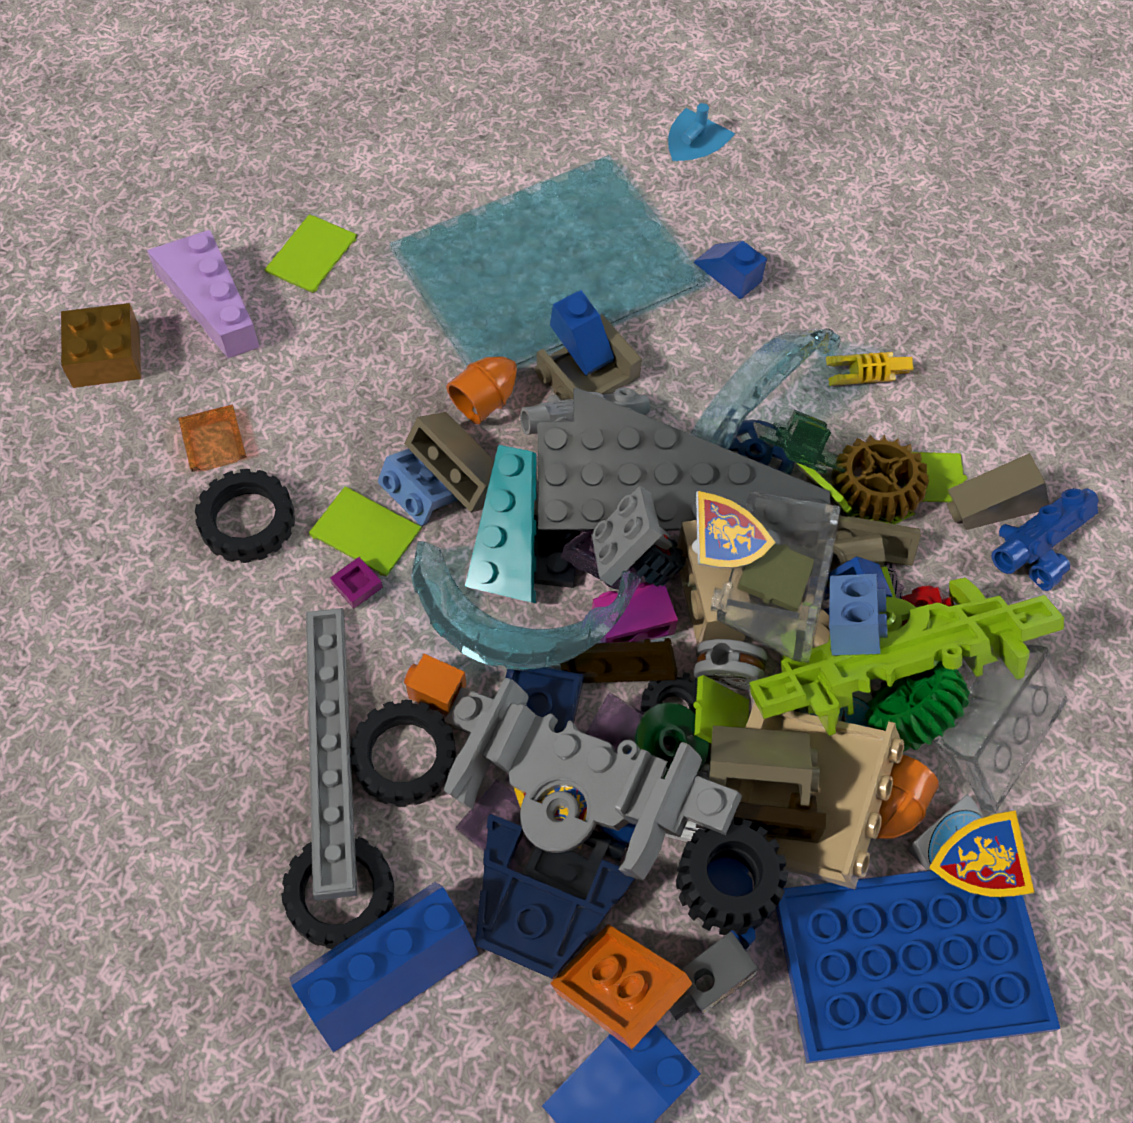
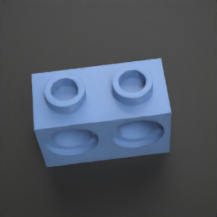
M877 574L830 576L829 629L832 655L880 654V638H888L887 616L886 614H879V612H887L885 589H878Z

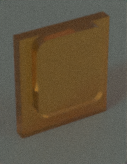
M233 404L178 418L191 472L210 470L247 458Z

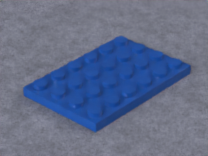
M932 870L858 879L856 889L833 883L783 888L785 892L776 907L806 1064L1054 1032L1061 1029L1023 895L989 897L970 893L948 883Z

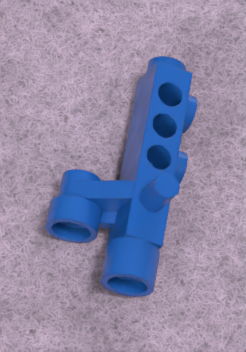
M1076 488L1063 491L1061 497L1051 505L1041 507L1037 515L1019 528L1003 524L999 530V536L1005 538V542L992 552L994 565L1001 572L1012 574L1025 563L1031 564L1034 562L1035 565L1029 569V578L1043 591L1051 590L1061 582L1062 576L1070 570L1069 560L1064 555L1055 553L1052 548L1098 514L1099 499L1097 494L1088 488L1083 490ZM1040 578L1044 583L1038 584L1037 579Z

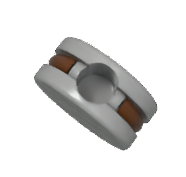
M731 639L706 640L697 646V660L694 667L695 678L705 675L727 688L750 690L749 682L765 678L764 671L767 664V653L759 646Z

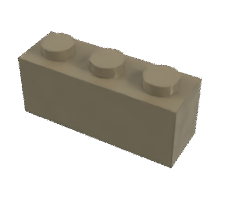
M447 412L417 417L404 444L471 513L483 510L495 460Z

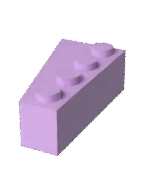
M210 230L147 250L156 275L186 307L190 315L204 328V331L227 358L259 348L253 323Z

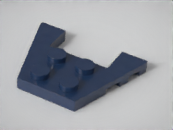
M490 813L487 818L486 849H484L482 890H480L475 945L551 979H555L635 883L636 878L624 875L618 870L619 866L601 860L587 898L582 900L511 870L509 867L524 831L522 826Z

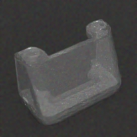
M750 491L746 506H740L749 511L765 527L776 544L781 546L788 545L790 550L810 557L815 561L797 612L787 610L771 602L765 604L763 599L737 589L745 566L733 568L729 581L723 583L722 589L715 588L711 602V611L717 612V620L793 661L809 664L831 568L841 507Z

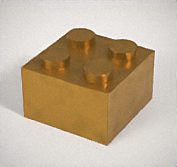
M130 303L61 311V366L73 388L141 379L140 327Z

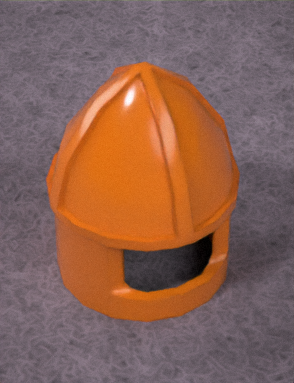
M503 356L485 357L470 363L463 372L447 384L446 388L450 399L456 408L474 424H481L496 408L502 409L505 406L514 388L517 364L515 361ZM473 407H475L477 414L473 412Z
M902 755L901 761L893 764L890 774L893 778L892 791L887 801L882 800L878 813L882 817L881 827L876 839H894L909 833L925 818L926 810L939 787V781L935 774L918 760Z

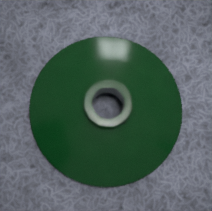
M661 703L650 708L641 717L636 728L635 743L640 750H646L652 756L668 761L663 779L667 775L681 742L689 744L700 755L702 762L698 772L703 768L709 751V742L694 735L696 714L689 708L677 703ZM663 738L670 744L669 751L663 745Z

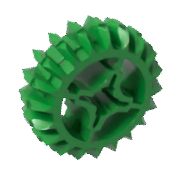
M939 661L935 668L896 679L890 687L886 681L881 682L882 687L872 693L873 699L868 702L870 709L867 710L865 717L868 720L867 724L870 728L886 731L888 722L895 723L899 737L904 741L903 752L907 751L910 747L913 750H918L922 744L931 745L933 739L938 736L943 737V733L948 728L955 727L954 721L965 715L963 709L970 703L968 696L971 692L967 688V683L958 669H947L943 666L942 661Z

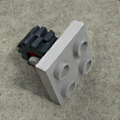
M639 486L631 495L625 496L607 520H602L592 534L599 578L610 586L628 569L636 572V575L640 578L644 576L645 581L649 584L653 582L657 587L660 585L664 586L685 566L686 559L682 556L684 554L682 549L676 547L678 543L675 539L671 540L669 538L670 534L659 525L652 495L642 486Z

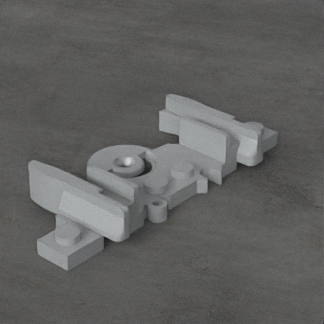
M509 678L503 680L494 699L461 687L445 719V722L449 723L450 726L470 734L449 772L444 788L446 793L473 810L478 790L490 764L509 773L510 784L526 794L520 811L521 825L526 837L538 848L551 853L568 852L579 847L590 837L596 824L617 831L628 823L635 824L636 827L630 840L625 861L618 870L624 875L644 880L662 848L665 833L681 837L687 821L726 835L742 798L741 794L736 790L696 776L702 759L687 743H680L667 775L663 779L668 761L652 756L646 750H640L632 740L622 741L618 746L617 754L615 748L610 743L579 732L572 721H568L566 728L562 732L554 733L558 719L553 714H548L544 717L535 715L526 706L529 698L528 694ZM560 787L575 788L583 794L586 800L585 821L578 819L580 815L579 803L568 792L556 791L549 794L542 803L537 801H542L554 789ZM563 806L567 807V817L563 820H557L555 817L557 809Z

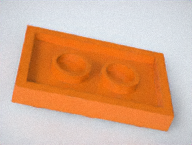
M607 924L550 984L560 997L632 1050L692 985V982L684 971L610 924Z

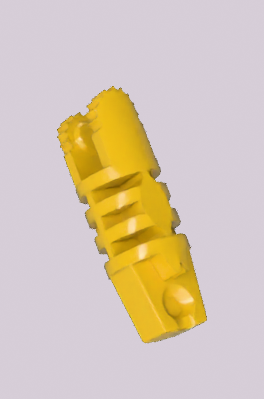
M893 352L826 357L827 366L849 365L850 374H838L828 378L829 386L896 381L897 374H907L914 369L912 357H893Z

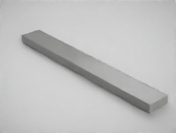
M343 608L306 612L313 897L315 901L357 896L347 654Z

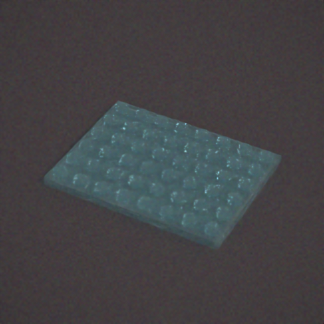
M610 155L390 243V250L466 368L470 363L485 357L503 356L515 361L518 370L536 362L537 351L544 349L548 355H551L564 348L565 346L550 327L552 307L554 303L579 290L583 291L599 315L603 314L612 326L615 327L705 287L706 283L704 277Z

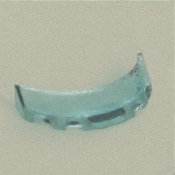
M825 328L790 330L771 339L757 350L726 382L701 415L690 434L728 449L736 438L745 418L814 351L824 358L837 355L841 342L840 336L832 329Z
M418 541L411 574L414 591L419 595L423 608L430 619V624L441 637H444L460 653L477 662L493 667L505 666L510 670H535L551 667L568 661L591 648L618 622L641 581V578L636 574L623 571L618 595L608 606L596 607L590 610L584 620L575 624L551 629H530L499 621L476 607L456 585L446 566L441 548Z

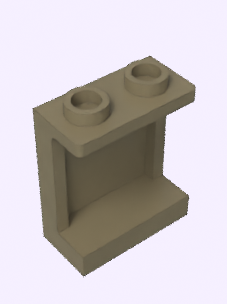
M603 314L600 317L614 356V361L585 376L565 347L551 355H548L544 349L537 351L535 372L539 380L543 384L549 383L554 389V394L558 395L562 400L573 399V388H580L587 392H598L603 395L611 394L616 389L622 388L640 377L642 358Z
M713 725L709 781L725 787L726 777L799 784L800 805L809 806L810 792H818L820 769L817 767L818 751L817 749L810 748L809 733Z

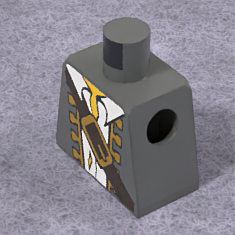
M732 931L681 969L687 974L692 985L674 1003L669 1011L676 1021L696 1006L702 1014H705L757 976L758 967ZM703 975H710L715 980V984L707 991H701L696 987V981Z

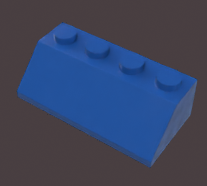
M434 882L291 975L289 979L291 986L311 1020L334 1053L479 953L462 917L442 885Z

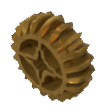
M870 434L866 442L857 438L853 446L846 445L842 454L838 455L831 478H833L832 487L845 498L852 511L856 509L860 511L859 516L861 519L866 515L873 516L874 521L884 517L890 523L894 516L903 520L908 512L914 513L919 503L925 498V489H927L929 483L927 464L921 462V453H912L911 444L901 446L899 438L894 442L887 441L885 434L880 440H875ZM861 467L863 470L861 476L855 478L853 472ZM904 479L906 486L900 489L897 485L898 481Z

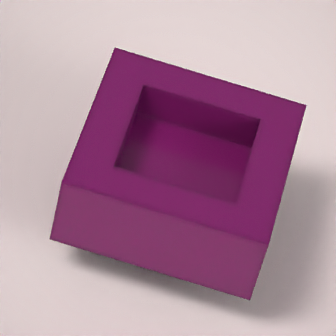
M360 557L330 577L331 584L353 609L383 588L382 581Z

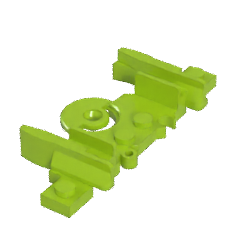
M966 577L950 580L949 597H952L953 601L958 604L949 607L941 603H934L916 608L913 604L903 599L886 597L887 612H879V614H886L888 638H880V654L832 655L830 637L828 643L801 652L794 637L793 627L778 632L782 673L749 682L750 692L763 719L805 707L809 714L815 713L818 716L828 736L836 734L840 708L843 707L848 716L854 714L852 693L856 691L870 693V680L878 678L886 681L890 687L896 679L935 668L939 661H942L943 666L947 669H958L962 666L963 659L974 675L979 677L983 675V665L999 661L997 659L999 657L1017 680L1024 678L1030 651L1023 642L1064 630V616L1046 595L1007 605L1001 596L985 599L982 592ZM909 619L908 622L902 627V621Z

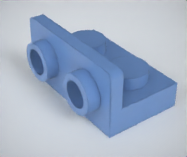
M410 449L386 457L378 483L420 526L429 522L433 510L458 500Z

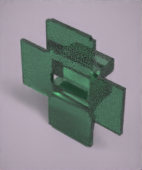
M795 409L785 426L774 422V429L754 422L753 426L758 438L783 448L787 459L825 474L827 473L825 466L843 473L846 472L845 467L839 465L842 462L837 460L838 455L824 450L826 442L831 435V431L827 429L826 422Z

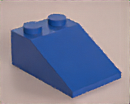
M655 1024L632 1050L609 1034L542 1107L556 1123H654L701 1073Z

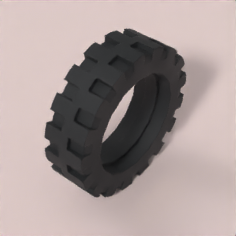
M240 469V473L233 474V471L223 474L224 478L220 480L214 479L209 483L210 488L207 491H202L199 496L200 504H196L195 514L197 516L195 522L204 543L215 555H222L225 560L234 562L235 559L240 560L241 563H249L252 559L258 558V560L267 558V554L272 551L277 552L282 548L284 540L288 541L292 534L291 528L295 525V511L285 485L282 487L277 477H269L267 472L262 470L251 472L250 469ZM244 494H258L268 498L274 504V518L268 527L258 534L245 538L231 537L220 532L217 528L216 519L218 512L225 503L234 497Z
M407 699L401 700V703L394 704L393 701L383 704L384 708L378 711L375 708L367 714L368 719L358 724L356 728L357 734L351 740V763L358 782L363 786L366 793L376 797L377 801L384 804H395L397 807H406V804L412 803L418 805L424 803L425 799L430 796L432 798L441 792L444 784H446L449 772L456 759L453 732L449 723L445 722L444 716L437 710L435 712L430 710V705L426 703L413 704L412 700ZM398 725H415L423 728L433 737L436 745V759L432 767L421 777L409 782H393L383 778L374 769L372 763V748L377 738L387 729Z
M359 836L358 839L355 838L356 862H359L368 870L373 880V895L368 907L357 918L345 924L330 925L318 921L309 912L305 903V888L312 874V842L302 848L303 853L299 857L295 855L289 863L290 870L288 874H284L282 881L284 891L281 893L286 910L285 913L297 932L317 946L321 945L333 949L388 913L394 903V880L387 861L376 846H371L369 841Z

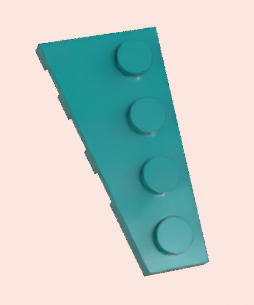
M498 445L464 587L536 604V590H534V572H536V557L534 556V535H536L534 501H536L537 485L536 453Z

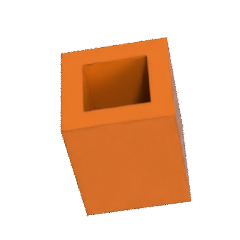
M423 654L418 665L413 663L409 668L404 684L406 685L409 699L417 703H426L430 705V709L437 710L447 716L461 687H466L465 671L427 654Z

